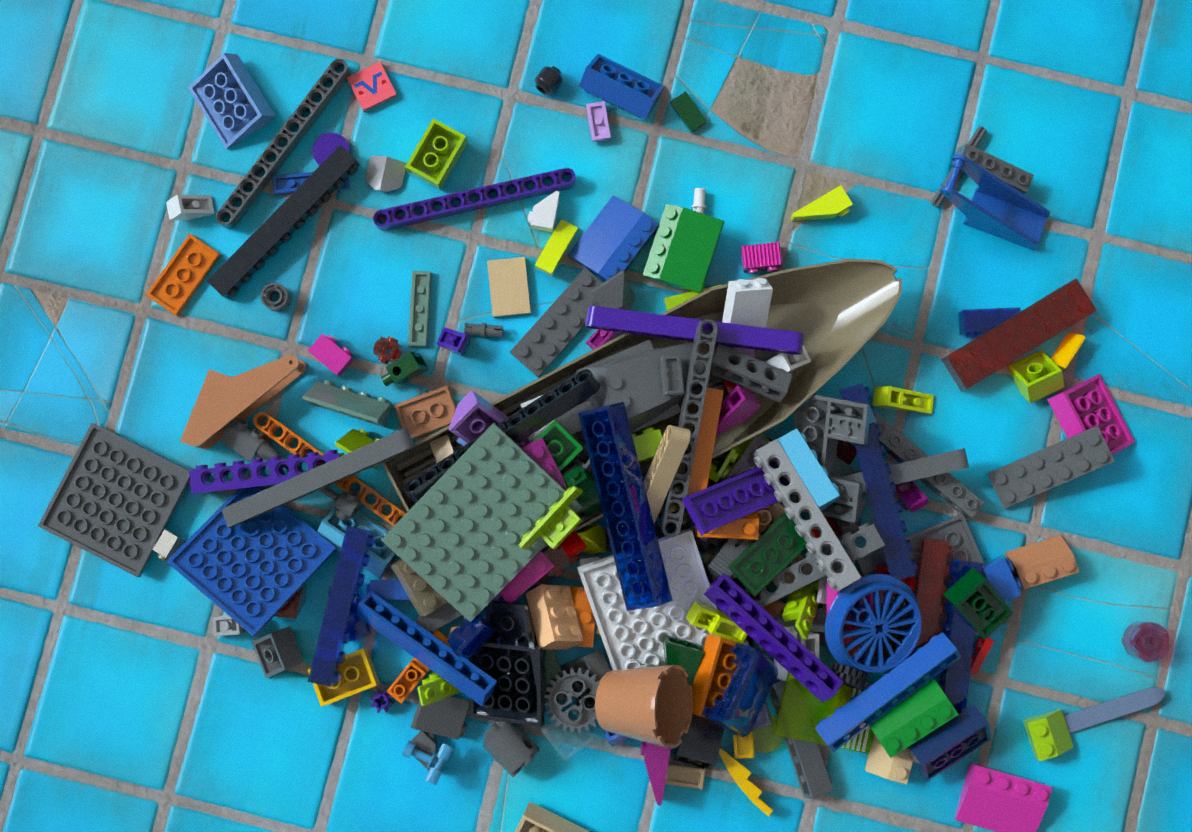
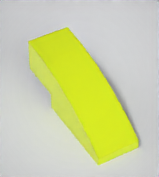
M561 219L540 254L535 268L553 276L569 248L578 227Z
M694 601L686 616V619L693 626L708 630L712 635L739 644H743L748 635L725 613L697 601Z

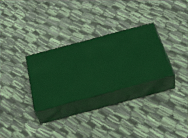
M686 91L670 101L671 106L690 133H693L707 123Z

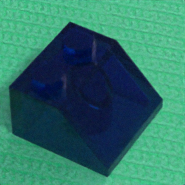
M478 614L471 622L464 618V623L450 633V638L447 642L457 656L469 659L494 633L495 629L481 614Z

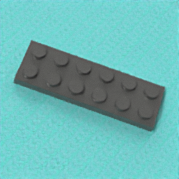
M584 268L513 347L510 354L539 378L586 325L588 306H597L590 291L602 284V282Z
M1097 425L987 473L1003 509L1111 464L1115 460Z

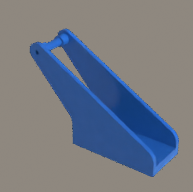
M954 154L949 181L946 182L945 187H941L940 193L965 215L963 224L1034 251L1037 249L1038 241L1050 211L967 157ZM961 170L979 185L975 189L972 200L954 190Z

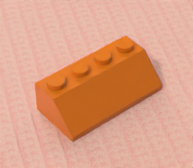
M707 635L703 648L704 654L692 686V714L730 725L751 653V647L714 635Z

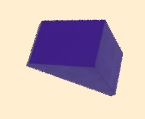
M444 327L436 344L463 357L471 339L466 334Z

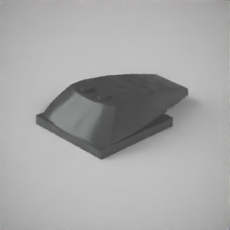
M649 339L577 370L578 373L584 369H589L600 384L599 391L588 399L608 444L681 413L677 403L684 395L663 397L659 357L663 355H681L685 392L694 342L653 348ZM698 363L695 366V372L701 374L704 371V365ZM698 383L693 384L691 391H694L700 385Z

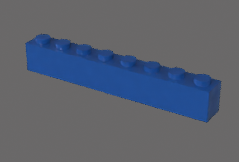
M370 591L358 603L357 617L482 706L492 695L497 683L495 679L375 593Z
M943 632L940 635H935L930 639L929 643L917 648L913 655L905 659L893 670L885 672L877 682L869 684L861 694L853 696L850 702L837 708L830 717L822 719L815 729L834 753L960 659L961 656L957 648Z

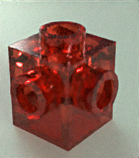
M381 336L374 345L373 354L378 357L377 361L388 365L389 362L392 363L401 357L402 347L398 344L397 339L390 336L387 338ZM387 349H392L390 354L387 355Z

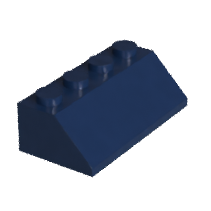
M972 705L962 709L959 715L908 747L910 757L924 781H929L990 741L989 722L977 707Z

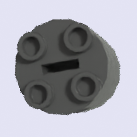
M495 721L485 731L482 747L512 777H515L521 768L526 766L540 750L515 723Z

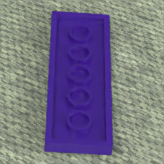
M775 461L769 462L771 468H778V464ZM757 467L682 499L701 536L779 503L774 495L775 490L773 486L768 485L764 478L765 473L762 468ZM779 478L781 485H789L787 479Z

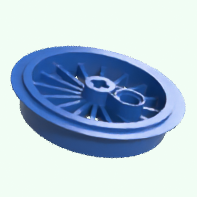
M886 574L867 575L845 587L834 599L826 618L825 637L831 654L840 664L855 668L864 673L883 672L898 666L912 653L920 637L922 620L917 599L907 584L896 577ZM886 590L880 608L879 591ZM872 592L874 614L865 598L866 595ZM892 592H897L898 596L888 608ZM861 599L863 605H862V604H856V605H855V603ZM904 600L906 605L901 609L897 610L896 612H894L900 605V603ZM849 611H850V617H851L852 620L846 619V617H847ZM862 612H865L864 616L859 619V615ZM908 612V618L896 620ZM845 623L863 627L843 632ZM908 624L906 631L892 628ZM887 632L901 634L904 637L899 642ZM859 635L858 637L844 645V638ZM885 635L898 644L893 651ZM882 641L889 653L884 657L882 651ZM861 643L855 653L850 656L848 651ZM876 647L877 659L872 660V656ZM867 649L864 661L858 660L860 656L863 654V652Z

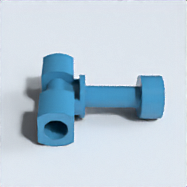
M408 741L402 756L410 758L412 755L427 762V768H430V771L425 780L437 785L442 774L441 769L445 761H448L454 748L442 743L438 754L433 753L431 756L416 749V744Z

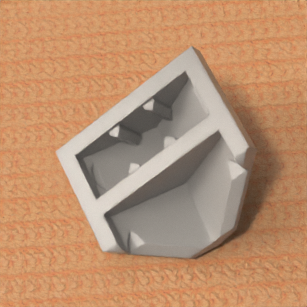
M370 156L365 181L377 191L389 192L402 189L407 163L388 156Z

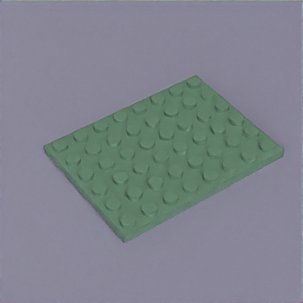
M493 422L392 527L381 541L471 622L547 544L540 537L528 550L519 547L521 538L536 527L535 523L550 512V507L564 497L563 494L566 490ZM576 499L570 505L576 513L583 507Z

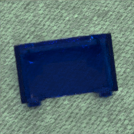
M736 643L732 652L737 655V659H734L733 663L737 664L738 667L722 700L715 699L714 703L716 704L713 707L705 706L701 715L735 736L744 738L752 731V727L770 689L778 677V668L757 649Z

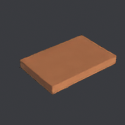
M448 385L394 405L402 430L408 429L412 439L449 426L456 410Z

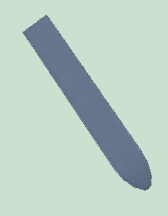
M1151 687L1064 715L1068 732L1072 733L1151 707L1164 698L1165 690L1159 687Z

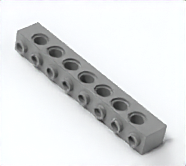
M776 439L756 450L753 458L756 466L762 468L765 473L764 478L768 485L773 486L776 499L785 506L786 509L784 511L790 520L793 519L796 524V532L805 539L807 550L816 557V564L821 572H825L828 577L827 583L831 589H835L838 592L861 578L860 574L778 440ZM769 461H775L778 464V468H771ZM779 478L787 479L789 485H781ZM790 495H796L799 503H793L790 500ZM806 512L809 515V520H803L800 513ZM811 529L818 530L820 533V537H813L811 535ZM823 546L830 549L829 556L822 553L821 548ZM833 564H838L840 566V573H836L833 571Z

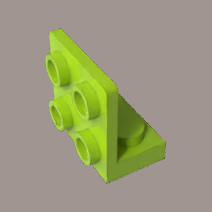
M742 443L732 448L723 465H720L721 462L719 460L712 459L709 472L711 480L717 483L720 479L724 480L733 467L730 465L731 462L734 463L742 452V449H740Z

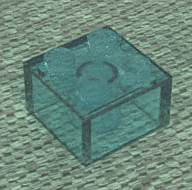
M572 709L568 713L571 719H577L580 716L579 711L576 709ZM555 719L549 721L541 728L543 734L565 762L596 738V733L590 725L589 731L582 727L581 733L578 732L577 728H574L573 733H571L570 727L563 731V724L556 727L557 720Z

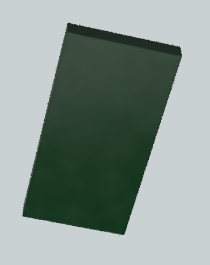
M783 513L758 537V540L752 542L727 566L753 596H756L806 549L805 539L803 536L800 537L795 530L796 524L787 517L786 513Z

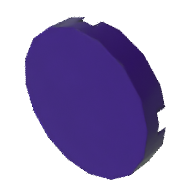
M325 133L318 137L313 144V158L320 166L339 145L351 154L350 146L340 134Z

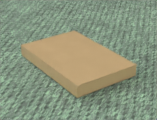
M525 257L487 261L493 318L531 314Z

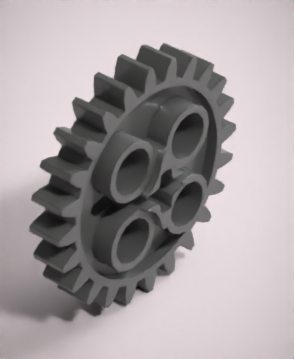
M571 667L569 674L564 669L562 677L556 674L557 681L550 680L553 687H546V690L550 692V694H544V698L549 699V701L544 703V706H550L546 714L552 713L550 721L556 719V727L563 724V731L570 727L571 733H573L574 728H577L578 732L581 733L582 727L589 731V724L596 727L595 705L588 707L585 705L584 700L587 697L596 698L600 680H594L596 674H593L591 677L588 676V669L584 674L581 667H579L578 672H574L573 667ZM575 681H581L584 687L580 691H575L572 684ZM588 688L591 690L580 698V704L574 703L564 712L561 710L572 702V696L577 698ZM564 693L567 695L568 700L565 703H559L556 696ZM570 710H578L580 716L577 719H571L568 714Z

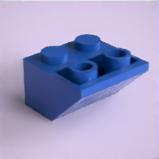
M1001 555L981 566L988 582L1004 602L1021 596L1019 590L1023 588L1019 579L1016 576L1013 577L1011 572L1014 571V568L1008 558L1005 559Z

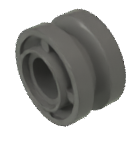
M268 284L261 292L262 303L271 311H283L290 304V293L281 284ZM276 293H279V300L273 302L272 296Z

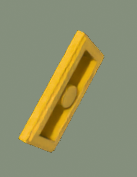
M1067 333L1051 357V360L1061 370L1066 369L1086 337L1075 333Z

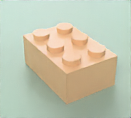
M541 584L526 593L538 646L543 647V649L568 650L583 642L570 586Z

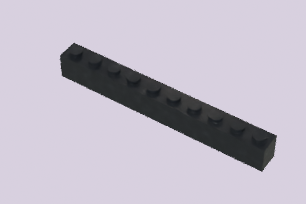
M339 145L207 282L222 297L226 299L235 297L239 292L238 289L243 284H247L252 279V275L265 266V261L269 257L275 256L279 251L278 248L283 243L289 242L292 234L296 230H300L305 225V221L318 212V207L322 203L328 202L332 197V193L336 189H340L345 184V180L358 171V166L360 165L358 161Z

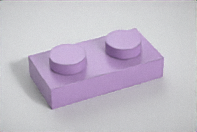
M605 101L586 104L592 143L611 140Z

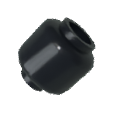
M555 66L543 67L535 78L537 90L544 95L554 94L563 82L560 75L561 71Z

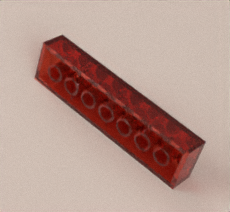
M1076 278L942 358L941 361L962 392L1097 310Z

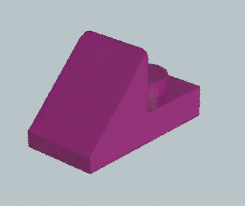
M913 481L891 485L906 511L910 510L913 513L929 504L928 498Z

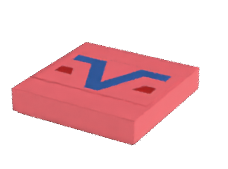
M381 62L347 77L363 112L397 96Z

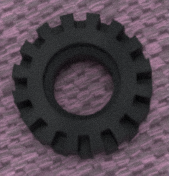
M832 664L831 671L843 681L842 685L863 690L867 678L866 673L843 664Z

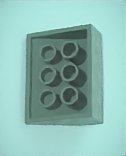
M326 380L323 383L317 381L302 397L303 400L314 406L384 428L387 426L393 407L388 404L389 400L378 397L375 400L370 398L371 395L360 391L359 394H356L349 387L342 386L340 389L334 387L335 383Z

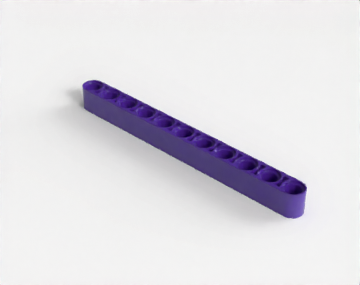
M563 168L376 211L373 221L378 229L387 231L550 194L555 191L559 192L573 188L576 183L575 173L570 168ZM565 175H569L572 177V180L564 182L562 178ZM547 179L554 181L551 186H545L544 182ZM532 183L535 185V188L529 191L525 188L526 185ZM509 188H516L517 192L510 195L507 193V190ZM497 192L499 195L497 198L491 199L489 194ZM473 196L480 197L477 203L470 202ZM455 200L462 202L459 207H453L452 203ZM437 204L443 205L442 210L438 212L434 211V207ZM419 208L424 209V213L421 216L415 215L416 210ZM399 213H406L405 218L402 220H398L397 215ZM381 217H387L386 223H378Z
M588 306L585 327L694 342L697 324L702 320ZM715 322L717 325L715 345L722 344L729 347L792 355L802 354L803 333ZM705 323L702 327V331L706 335L712 330L709 323Z

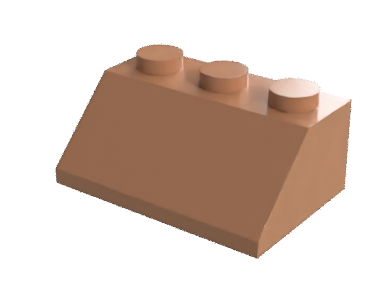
M1061 535L1005 552L1006 558L1010 560L1014 571L1011 573L1013 577L1016 576L1019 579L1023 588L1021 590L1079 572L1074 555Z

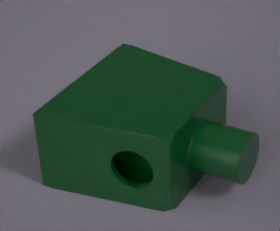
M410 351L386 366L388 373L383 375L381 379L385 386H389L392 383L402 385L428 371L429 368L420 353Z

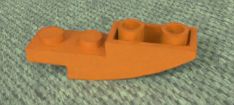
M437 629L433 636L447 644L449 637ZM413 658L387 692L402 704L430 669L416 658Z

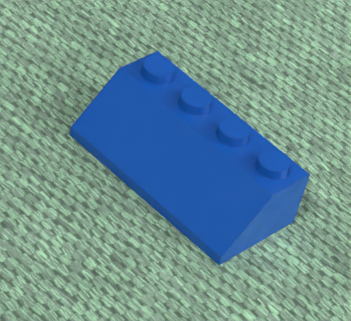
M597 54L585 68L579 85L585 92L594 94L603 101L611 102L617 105L618 108L627 110L636 117L645 120L651 114L664 89L663 85L600 54Z

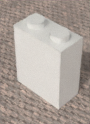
M763 278L729 281L722 322L766 328L773 292L769 282Z

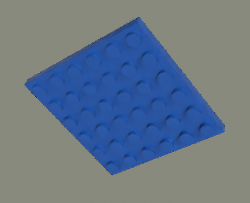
M262 486L239 488L166 561L254 638L336 551V547L285 505L240 525L228 528L221 509L266 490Z

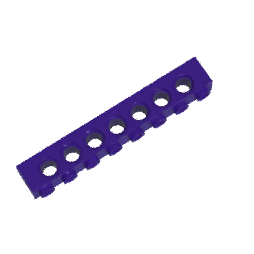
M337 450L326 451V455L319 456V452L307 453V457L300 458V454L288 455V459L282 460L281 456L269 457L270 461L263 462V458L251 459V464H245L243 460L234 461L233 466H226V462L216 463L214 468H208V465L196 466V470L189 471L191 493L279 484L304 473L302 469L304 462L308 465L307 471L320 466L322 460L327 463L345 454L338 453ZM285 464L289 467L288 474L283 470ZM266 467H269L270 469L269 476H267L265 473ZM248 469L252 472L251 478L247 476ZM229 471L233 473L232 480L228 477ZM211 473L215 476L214 482L210 480Z
M725 573L713 581L704 593L711 602L822 703L834 697L843 684V681Z

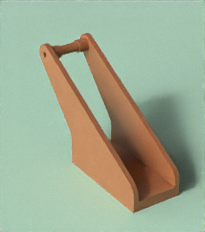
M287 355L236 376H227L209 369L180 442L201 449L213 447L220 441L226 427L232 420H246L300 377L306 371V363L295 355Z

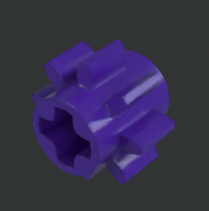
M386 688L382 693L378 689L375 690L376 696L370 697L373 700V704L370 707L375 706L377 713L383 708L385 712H388V705H394V702L391 701L393 696L387 694ZM383 696L386 703L380 705L378 699Z

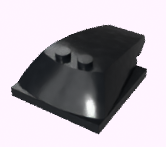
M491 601L488 604L485 617V634L481 636V640H469L468 649L469 661L495 679L497 683L494 692L482 706L470 698V717L542 727L545 724L543 647L537 645L527 605Z

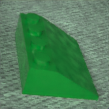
M666 204L643 276L653 283L702 293L725 222L684 207Z
M933 678L872 723L870 728L889 757L892 758L959 714Z

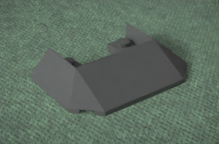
M813 395L808 399V402L795 410L793 430L798 429L799 433L805 435L810 450L813 449L818 457L817 461L826 468L831 483H835L839 489L838 494L840 496L838 499L822 510V514L856 523L868 500L861 498L862 482L834 477L838 440L863 445L867 444L869 424L875 423L876 419L870 404Z

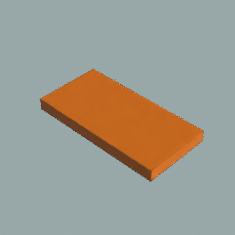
M189 233L146 293V296L178 317L222 255Z

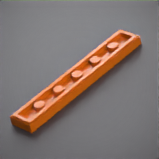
M707 388L687 496L707 488L724 390Z

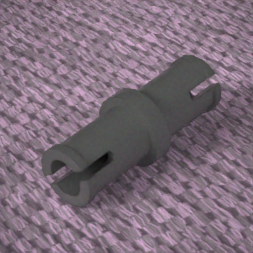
M465 323L464 325L466 327L464 328V334L476 335L481 336V338H486V336L503 338L504 327L502 325H487V323Z

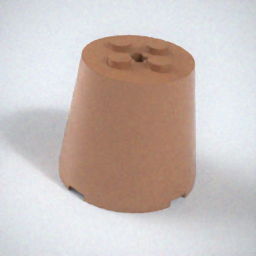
M678 665L608 671L600 680L595 698L596 717L600 727L605 731L660 747L676 748L682 743L681 737L683 733L688 732L692 719L693 691L692 685H688L686 680L688 677L687 672Z

